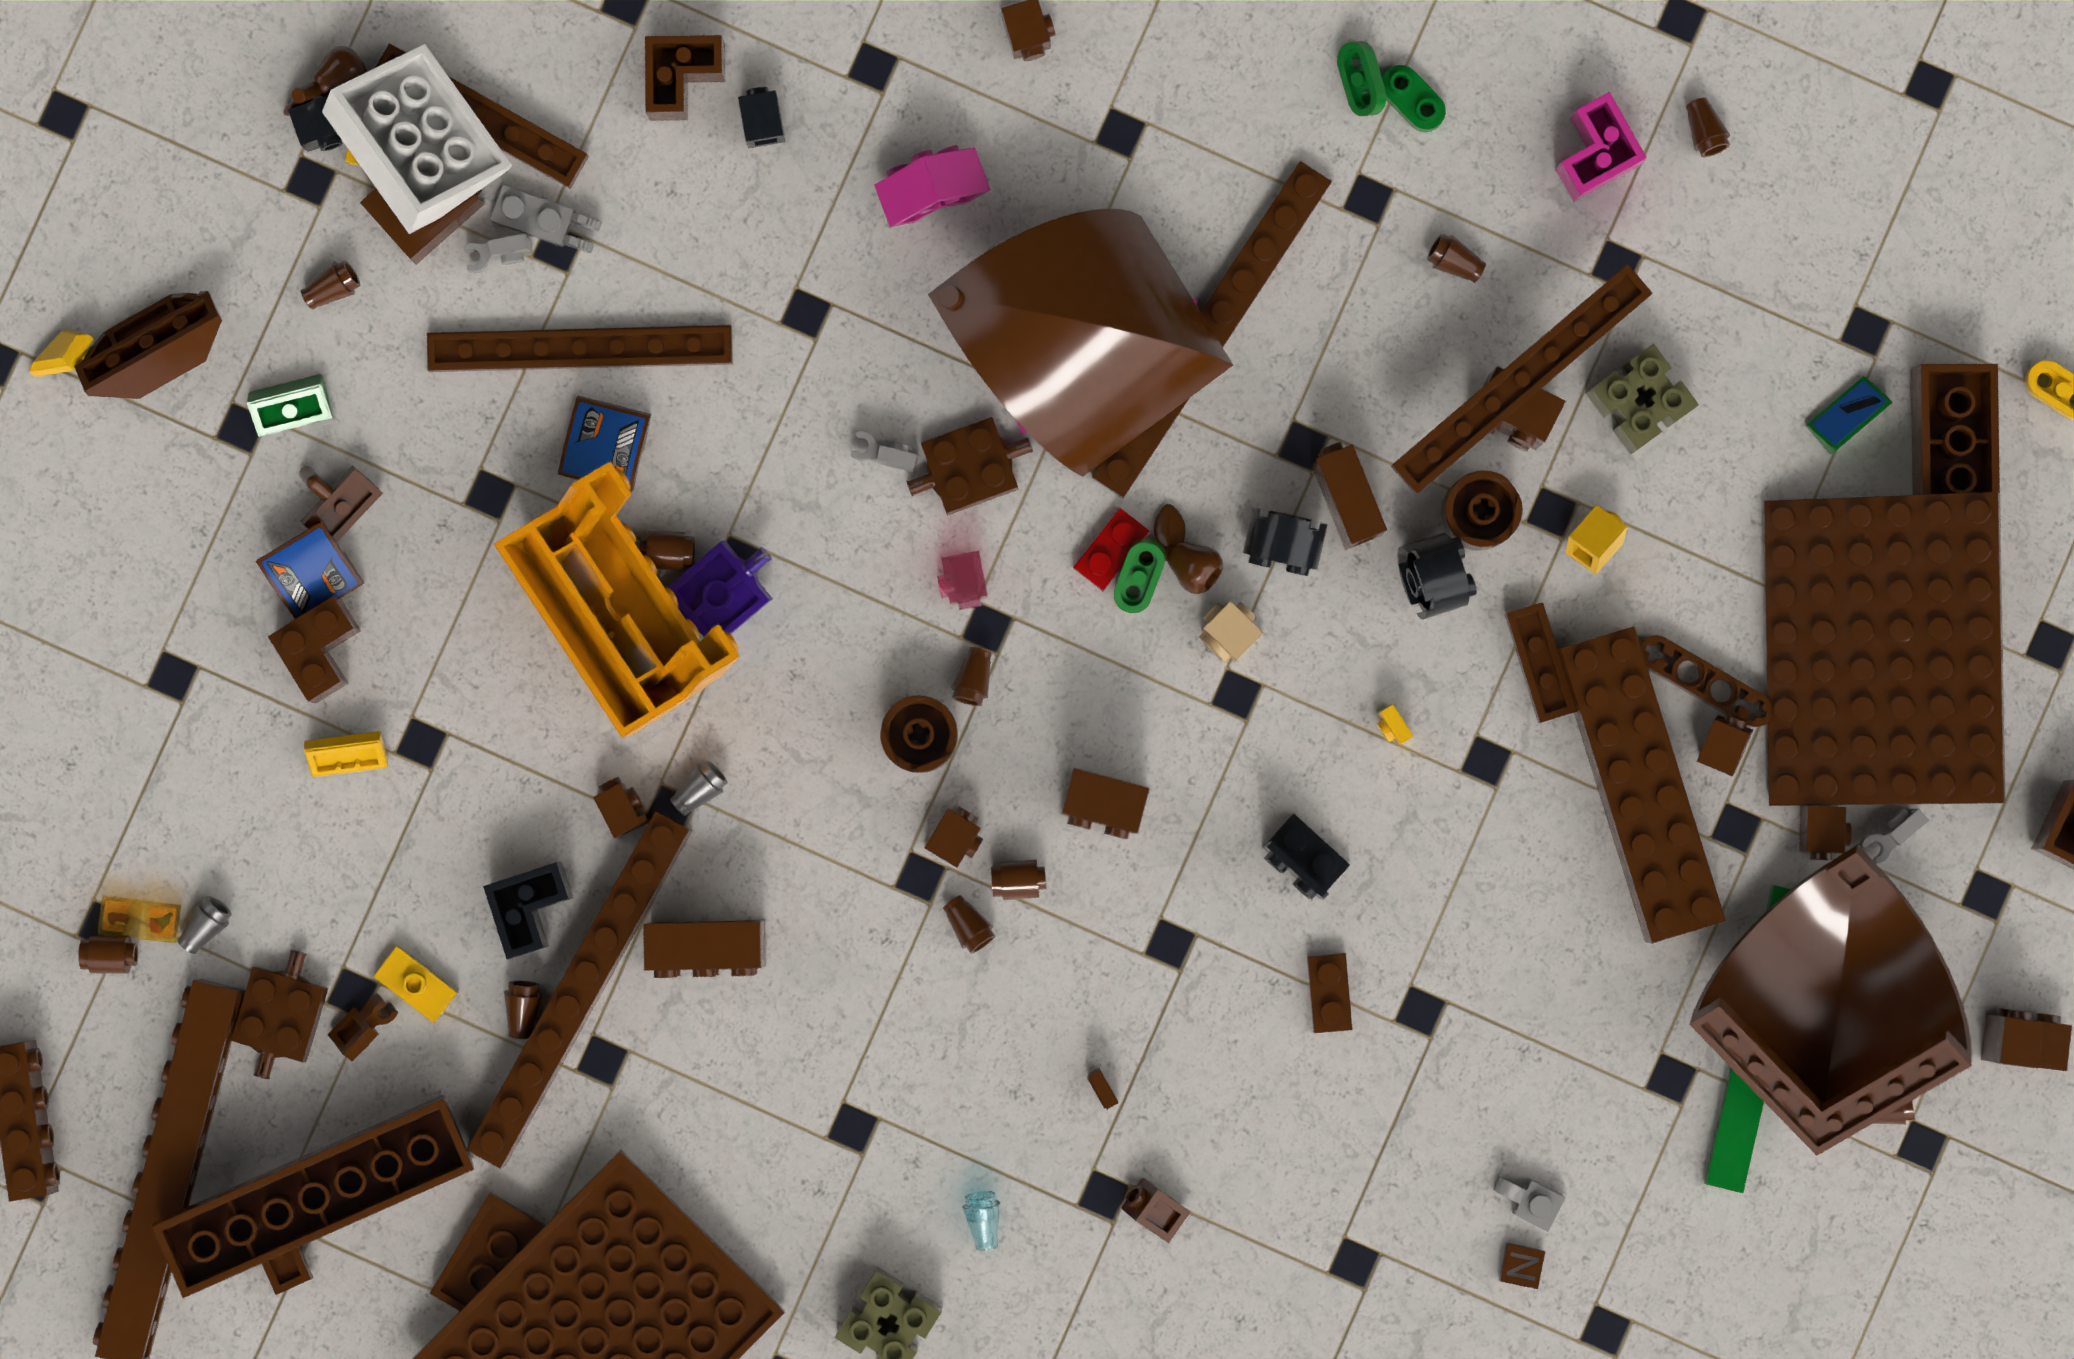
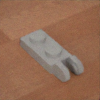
M503 184L490 221L497 225L523 234L525 233L560 247L566 245L587 253L592 252L594 245L586 239L568 235L571 224H578L591 231H599L602 222L576 213L574 209Z

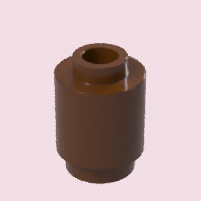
M649 530L647 538H640L639 550L643 556L647 555L651 558L656 569L684 570V567H692L694 565L695 537L686 536L685 532Z
M1037 859L1000 862V866L991 867L993 897H1003V900L1039 898V890L1047 889L1045 866L1037 867Z
M91 935L89 939H81L78 952L80 969L89 970L91 974H128L131 966H136L138 963L137 943H132L129 935Z

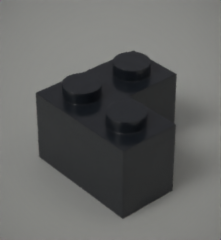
M555 862L483 886L507 960L549 947L538 910L574 898L562 862Z

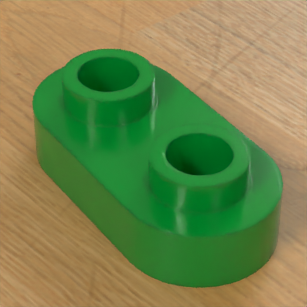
M1364 41L1345 43L1338 52L1337 66L1351 110L1358 116L1377 115L1384 109L1387 95L1374 50Z
M1395 65L1389 68L1382 77L1387 95L1386 101L1415 130L1431 132L1437 129L1443 122L1446 114L1443 100L1412 68L1406 65ZM1396 78L1405 79L1407 88L1403 90L1397 89L1394 86V80ZM1429 105L1433 108L1434 114L1430 117H1425L1421 114L1420 107Z
M1139 539L1131 545L1115 585V603L1121 610L1127 613H1139L1148 607L1162 573L1166 554L1162 545L1154 539ZM1148 551L1153 555L1154 559L1149 562L1143 561L1140 554ZM1129 586H1137L1141 593L1136 596L1130 595L1127 588Z

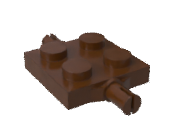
M990 417L921 442L927 459L928 474L906 482L911 496L933 488L941 498L948 516L1019 490L1012 472V459L1030 452L1032 453L1033 449L1028 437L1006 445V442L998 434L993 418Z
M290 951L285 971L273 972L259 967H252L231 1041L250 1046L260 1053L254 1073L256 1077L270 1079L275 1058L286 1057L299 1062H307L329 988L310 983L303 976H300L305 957L307 956L306 953L300 951Z

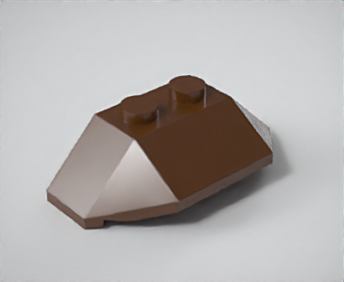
M200 291L199 294L178 293L166 296L104 331L89 348L85 358L80 359L76 363L74 368L84 392L88 396L131 399L144 397L206 362L222 318L208 291Z

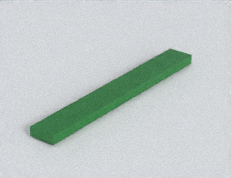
M1772 885L1766 911L1791 889ZM1731 1067L1704 1184L1744 1193L1764 1101Z

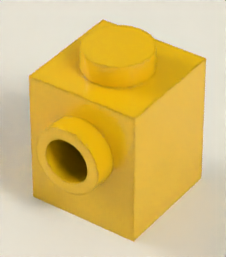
M1596 505L1569 535L1565 553L1596 575L1624 544L1628 526L1624 524L1623 520L1616 513L1605 511Z

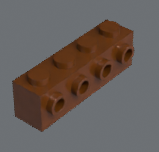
M36 1040L0 1046V1145L9 1202L47 1196L59 1192L60 1171L58 1164L54 1162L52 1149L54 1146V1132L51 1124L48 1123L47 1116L49 1098L47 1089L43 1086L41 1076L43 1058L41 1050L37 1048Z

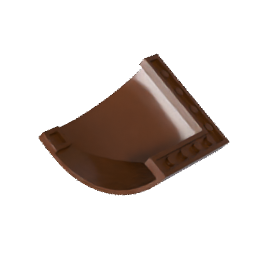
M1096 209L1083 211L1030 228L977 257L928 294L955 341L1002 405L1048 453L1082 477L1233 366V363L1141 215L1127 210Z
M1858 844L1797 884L1747 930L1725 956L1706 984L1695 1006L1689 1024L1816 1156L1972 1065L1971 1037L1964 1006L1940 950L1904 895Z

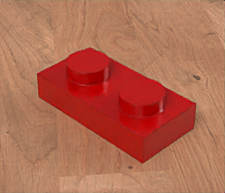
M1119 508L1073 569L1103 592L1123 567L1131 545L1139 539L1146 538L1150 530Z

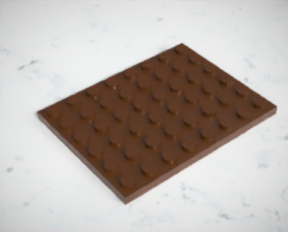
M1982 492L1764 501L1767 698L1770 700L1773 708L1771 719L1768 721L1769 806L2006 803L2000 493Z
M620 1149L412 1359H739L785 1313V1310Z

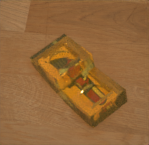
M102 895L97 934L129 935L131 938L176 943L181 905Z

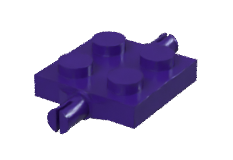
M723 540L668 586L678 600V609L684 618L690 619L703 637L718 624L724 632L727 631L732 635L773 600L759 582L756 574L760 568L772 560L770 554L762 557L767 553L763 547H760L756 553L745 561Z

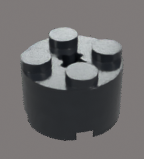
M1260 508L1252 509L1243 553L1250 555L1248 563L1271 568L1272 561L1287 564V572L1308 576L1310 569H1318L1328 524L1320 522L1319 529L1310 527L1311 519L1271 510L1268 512L1267 517L1259 516Z
M1441 533L1398 548V555L1404 554L1405 562L1398 564L1401 581L1410 604L1418 603L1422 609V612L1416 613L1420 619L1424 620L1467 606L1470 597L1477 594L1475 581L1470 573L1466 574L1462 559L1465 558V550L1459 537L1450 538L1446 533Z

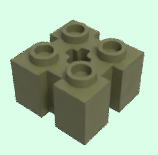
M1654 343L1623 366L1627 373L1626 376L1622 378L1616 370L1586 393L1603 418L1612 413L1620 425L1613 431L1630 454L1662 433L1657 425L1660 421H1663L1668 428L1699 405L1682 381L1673 386L1664 373L1672 367ZM1637 391L1645 392L1649 396L1648 408L1645 403L1642 406L1636 403L1635 399L1639 396Z
M877 1267L859 1297L867 1303L862 1311L854 1306L852 1307L837 1331L835 1338L860 1354L866 1346L878 1353L875 1359H913L918 1350V1346L912 1343L913 1339L917 1334L926 1339L942 1313L943 1307L916 1291L912 1299L900 1292L903 1282ZM890 1314L897 1317L895 1324L899 1325L896 1330L890 1328L888 1331L882 1329V1322L878 1321L881 1316L888 1318Z

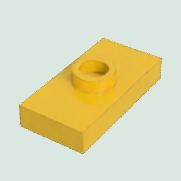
M381 731L304 741V753L312 777L388 768V756Z
M400 946L395 947L373 976L432 1023L437 1022L459 993Z

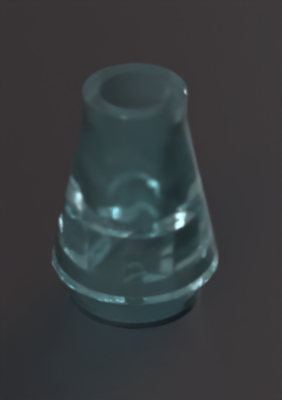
M980 1191L966 1195V1204L962 1208L975 1241V1249L986 1251L997 1248L1000 1201L996 1200L995 1192Z

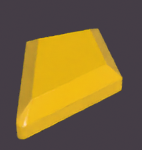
M70 329L61 331L32 362L29 373L34 377L74 371V366L80 359L85 358L86 351L94 339L88 334Z

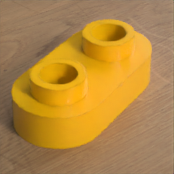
M2050 360L2040 361L2032 365L2027 370L2024 378L2025 388L2028 393L2063 417L2074 421V407L2070 404V397L2074 395V374ZM2040 374L2048 378L2049 384L2047 388H2043L2038 384Z

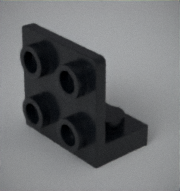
M1294 813L1262 847L1268 852L1264 859L1279 873H1284L1288 870L1296 878L1293 886L1311 900L1315 896L1318 899L1324 900L1329 895L1327 890L1350 866L1345 859Z

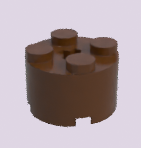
M1481 470L1467 474L1454 483L1444 496L1441 506V519L1445 532L1450 538L1459 537L1463 547L1476 551L1492 549L1506 541L1517 530L1522 518V500L1511 482L1497 472ZM1480 502L1484 503L1485 510L1490 511V515H1486L1482 520L1478 519V513L1473 511V507L1479 505Z
M914 695L899 700L889 709L881 725L880 739L884 752L895 765L912 773H928L939 769L952 757L958 742V728L953 715L944 704L931 697ZM919 724L922 729L929 728L930 734L925 736L926 743L920 745L916 740H909V735L914 733L913 726Z

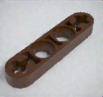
M1653 635L1640 642L1648 670L1725 715L1726 713H1731L1747 720V727H1760L1771 719L1773 708L1770 700L1755 689L1665 637ZM1659 643L1661 645L1660 652L1668 658L1673 657L1674 652L1679 654V657L1672 662L1669 673L1663 670L1668 665L1665 661L1655 659L1653 662H1650L1648 660L1650 654L1645 650L1647 645L1652 647ZM1684 661L1693 662L1698 669V676L1691 683L1683 682L1678 676V667ZM1717 680L1726 681L1731 688V695L1725 702H1718L1711 695V686ZM1740 690L1745 692V695L1740 698L1747 704H1754L1756 701L1761 703L1759 710L1763 712L1762 717H1754L1752 720L1748 719L1749 711L1740 705L1736 706L1735 712L1730 709V706L1738 699Z

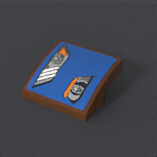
M578 395L569 422L557 475L579 480L611 461L615 469L623 471L628 478L631 486L629 490L632 493L635 487L641 454L645 449L652 414Z
M323 520L256 560L257 565L295 619L332 596L342 598L364 584L344 551L342 552Z

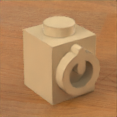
M1230 601L1223 607L1218 602L1203 617L1208 624L1203 628V633L1199 638L1221 661L1226 663L1230 658L1235 662L1263 632L1253 623L1257 617L1243 603L1240 602L1235 606Z

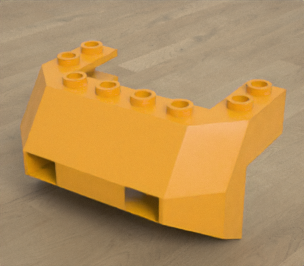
M610 461L572 483L555 508L493 544L621 738L636 734L673 711L723 676L739 659L740 655L737 652L738 645L733 636L727 631L724 632L719 624L714 626L699 641L700 635L697 627L690 619L684 618L678 609V600L669 587L662 585L656 576L657 569L649 556H643L636 546V537L632 529L626 523L622 524L616 516L632 493L629 490L631 486L626 475L620 469L616 470Z

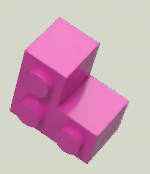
M1610 91L1578 108L1570 117L1586 148L1561 161L1555 170L1573 202H1576L1636 169L1647 159Z
M958 145L944 148L934 155L932 150L917 153L910 157L911 164H902L887 170V178L874 184L889 227L915 223L941 208L967 204L991 190L975 147L959 150Z

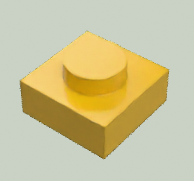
M1393 704L1377 713L1381 721L1376 723L1388 743L1394 740L1398 746L1414 737Z

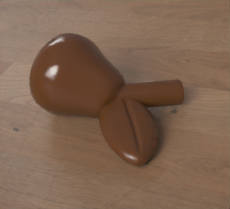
M338 46L330 50L313 73L312 82L292 91L293 100L285 107L283 114L289 116V109L308 103L317 96H328L331 89L368 72L358 54L346 46Z
M1166 504L1157 514L1154 523L1155 540L1164 548L1166 554L1165 561H1167L1169 567L1176 575L1180 585L1192 594L1204 593L1220 577L1223 570V559L1216 550L1208 546L1184 542L1186 530L1182 515L1173 505ZM1148 551L1140 554L1143 561L1149 562L1154 559L1153 555Z

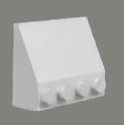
M425 44L331 89L322 111L409 234L441 218L508 171L512 166Z

